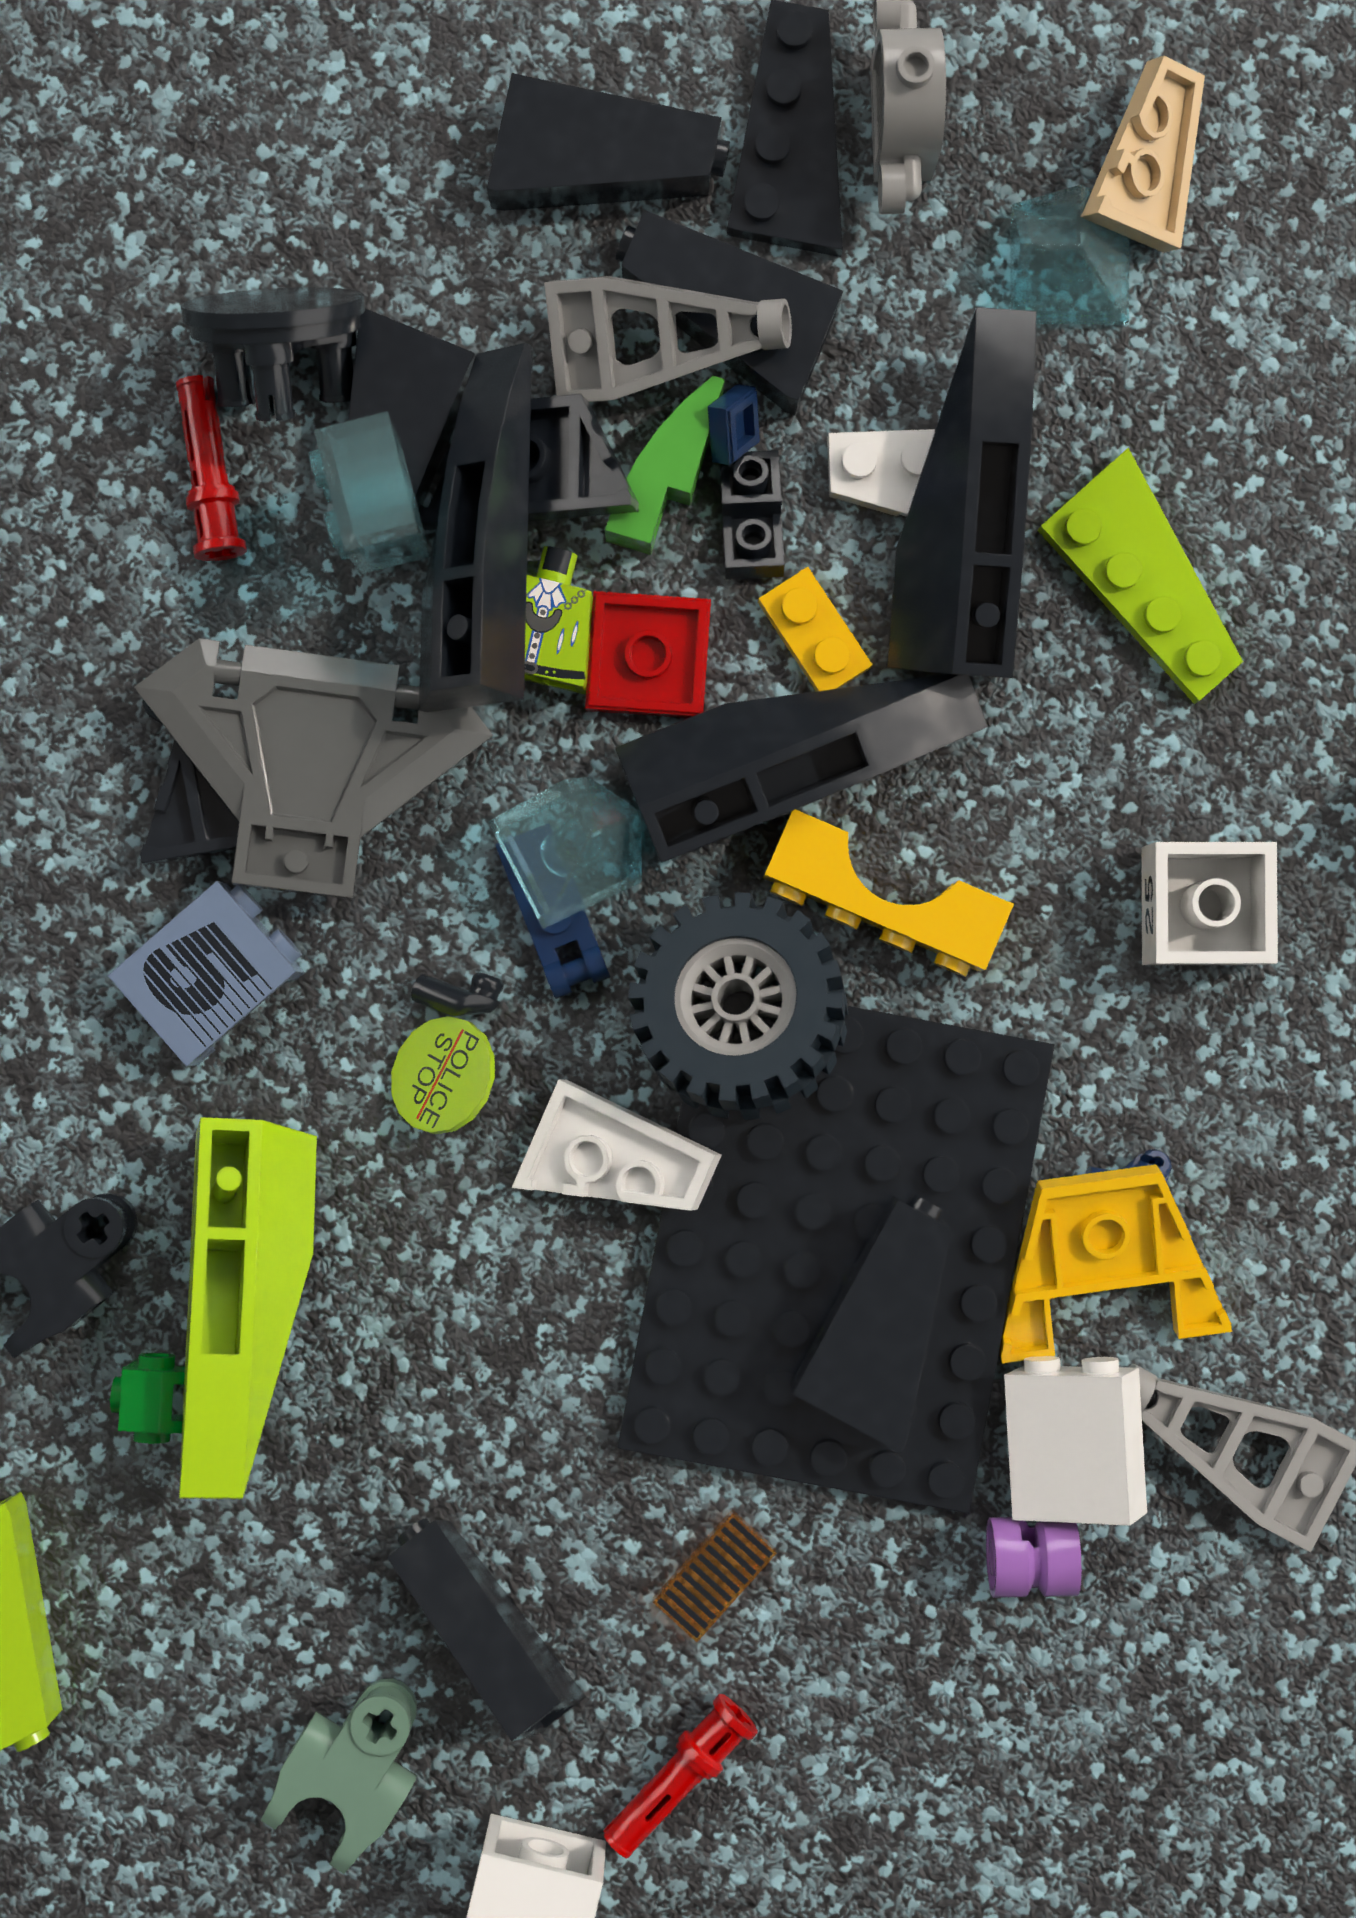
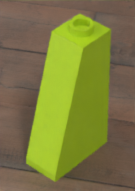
M21 1491L0 1502V1751L13 1744L16 1752L28 1749L45 1739L50 1734L47 1727L62 1711L28 1509Z

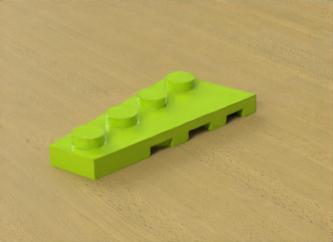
M1129 448L1120 454L1037 530L1194 704L1205 697L1243 662Z

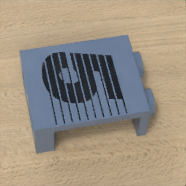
M216 881L108 975L186 1067L198 1066L215 1051L213 1045L288 979L297 980L305 973L295 962L302 955L299 949L279 928L272 934L256 917L263 911L262 907L243 886L237 885L232 889L228 884Z

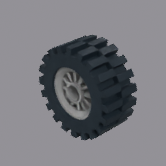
M735 892V906L723 907L718 894L702 898L707 912L693 917L688 906H684L673 913L678 925L675 930L669 934L659 925L649 938L655 948L653 954L650 956L640 951L634 964L640 981L639 983L630 982L628 999L635 1009V1014H630L633 1031L641 1043L639 1046L660 1080L670 1091L676 1090L682 1101L691 1107L698 1109L700 1104L705 1105L712 1116L728 1119L729 1110L740 1111L744 1120L761 1118L759 1108L773 1105L776 1113L779 1114L792 1108L789 1097L800 1091L807 1099L818 1089L815 1078L821 1071L830 1075L837 1063L835 1049L837 1045L844 1047L847 1034L845 1015H848V1007L838 961L834 960L831 945L823 933L815 935L813 932L811 920L798 910L793 917L788 916L784 903L780 900L768 896L763 908L755 905L752 893ZM735 963H744L741 974L736 973ZM725 966L727 975L721 978L716 970ZM757 966L764 969L753 979ZM706 978L714 985L713 988L702 985ZM776 979L779 985L767 988ZM735 992H747L754 997V1001L746 1012L732 1015L723 1011V1004L728 996ZM696 998L707 1001L706 1003L695 1005ZM782 1001L781 1008L769 1005L770 1003ZM710 1018L701 1027L697 1023L698 1020ZM762 1018L770 1019L776 1022L771 1028H769L762 1021ZM723 1027L719 1041L712 1038ZM755 1028L762 1036L751 1041L749 1031ZM735 1032H740L741 1044H732Z

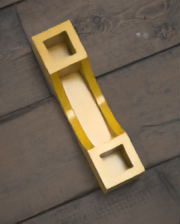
M796 809L791 811L763 875L764 879L773 882L770 893L800 906H803L806 897L828 906L825 917L856 930L860 921L882 930L879 937L880 941L908 953H912L916 944L937 953L933 962L935 965L964 977L967 976L970 968L976 971L986 970L1014 905L960 880L952 883L932 901L923 904L899 905L885 901L870 892L857 877L850 861L848 832Z

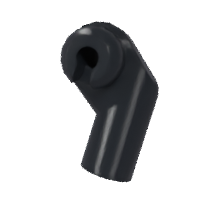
M481 972L473 975L470 990L421 974L413 985L411 998L418 1004L450 1016L491 1013L499 1006L501 1001L497 999L504 986L501 979Z

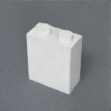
M1036 1356L1025 1358L1024 1366L1004 1375L1012 1520L1130 1526L1147 1514L1139 1368L1119 1367V1359L1114 1357L1082 1359V1367L1061 1366L1060 1357Z

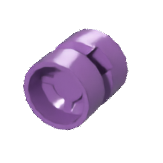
M989 1517L986 1528V1562L991 1596L993 1598L1026 1597L1031 1588H1038L1044 1597L1078 1596L1081 1587L1082 1567L1077 1523L1037 1521L1034 1526H1028L1025 1521L1012 1520V1517Z

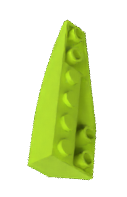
M200 1117L195 1140L179 1499H243L313 1256L317 1136L264 1120Z

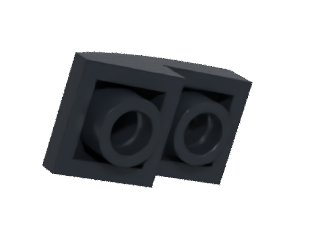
M778 450L749 451L731 465L720 464L725 580L784 577L785 562L781 519L782 497Z

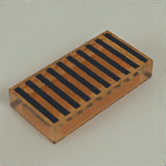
M731 1509L654 1595L653 1603L693 1640L698 1642L777 1554L776 1548Z

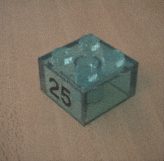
M388 412L315 429L314 432L319 449L309 452L310 464L318 489L322 488L326 501H332L334 510L324 512V518L334 549L338 548L342 561L350 559L358 572L365 574L430 557L401 440Z

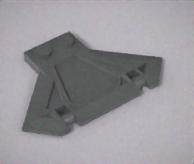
M199 638L134 687L239 821L232 884L238 886L353 900L360 838L493 737V734L472 707L434 712L420 711L419 686L397 684L399 665L253 645H245L242 662L219 659L220 641ZM215 684L239 686L237 700L214 697ZM394 707L419 710L417 724L393 721Z

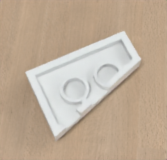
M935 429L828 433L829 497L894 516H907Z
M559 1079L512 1188L619 1200L627 1203L692 1211L698 1210L721 1158V1154L575 1083Z

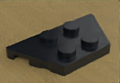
M579 393L531 398L528 522L639 512V503L585 397ZM449 450L446 452L437 470L442 479L428 507L420 505L416 513L415 523L424 530H436Z
M174 739L167 763V773L163 785L160 786L154 807L153 820L146 843L143 844L140 854L143 865L234 850L237 845L239 821Z

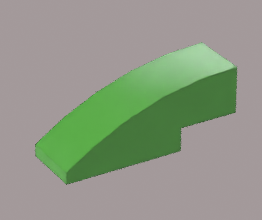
M712 376L689 395L662 423L637 457L627 476V480L639 503V512L610 514L605 528L606 542L651 555L667 500L691 505L710 441L708 406L723 395V378Z

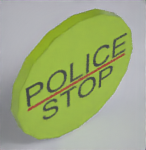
M451 1016L431 1019L411 1032L398 1050L391 1071V1095L398 1113L413 1128L432 1134L448 1133L458 1130L476 1117L488 1101L495 1079L494 1053L487 1036L473 1023Z

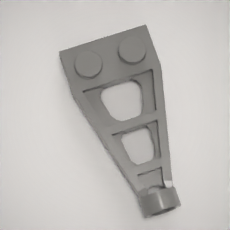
M612 276L544 282L556 396L581 393L588 402L615 400L761 348L763 350L786 349L791 344V314L785 298L753 302ZM629 309L646 312L656 318L659 327L660 349L653 357L632 365L622 364L616 359L612 315L617 310ZM682 311L704 312L714 315L717 319L718 343L714 347L688 353L681 352L678 349L675 315ZM755 315H757L758 337L752 333L750 328L751 320Z
M1131 1364L1129 1367L1139 1368L1142 1421L1256 1524L1311 1552L1356 1466V1440L1307 1414L1161 1379L1144 1368ZM1154 1390H1156V1403L1152 1407L1146 1408ZM1192 1407H1202L1224 1415L1229 1419V1424L1214 1452L1204 1451L1184 1437L1181 1432V1427ZM1253 1431L1282 1437L1289 1446L1272 1482L1265 1488L1254 1486L1235 1468L1233 1463V1456L1244 1435Z

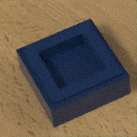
M737 384L708 406L712 462L731 465L760 441L756 388L754 386Z

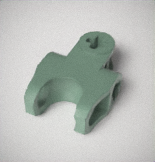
M380 1679L375 1681L363 1691L342 1726L316 1711L281 1767L275 1791L261 1821L276 1830L298 1802L307 1798H323L332 1802L342 1813L345 1820V1832L339 1840V1845L329 1865L344 1874L357 1858L384 1834L417 1778L416 1774L394 1761L406 1743L417 1715V1700L413 1691L405 1683L396 1679ZM385 1709L390 1711L393 1717L388 1719L383 1725L378 1723L375 1717Z

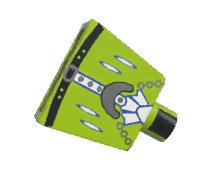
M544 546L536 577L527 575L524 680L586 695L593 604L592 591L571 586L578 557L577 554L557 547Z

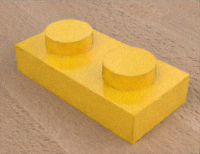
M809 567L804 568L758 598V604L815 691L841 688L872 667L873 664Z

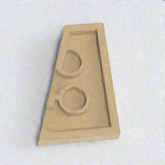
M1166 56L1146 62L1081 218L1163 253L1181 249L1205 79L1204 75Z

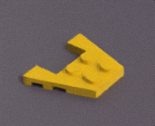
M1156 1164L1037 1181L1007 1304L998 1354L1002 1364L1024 1361L1028 1357L1055 1356L1050 1299L1169 1282L1173 1330L1179 1339L1232 1332L1229 1317L1222 1307L1211 1278L1193 1244L1191 1235L1165 1178Z

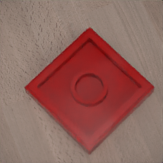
M593 591L585 710L689 718L702 713L704 710L711 599Z

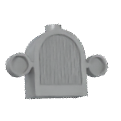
M873 0L875 46L870 65L873 181L878 182L879 214H904L906 201H913L920 196L922 181H932L942 149L946 111L944 38L941 28H917V10L912 0Z

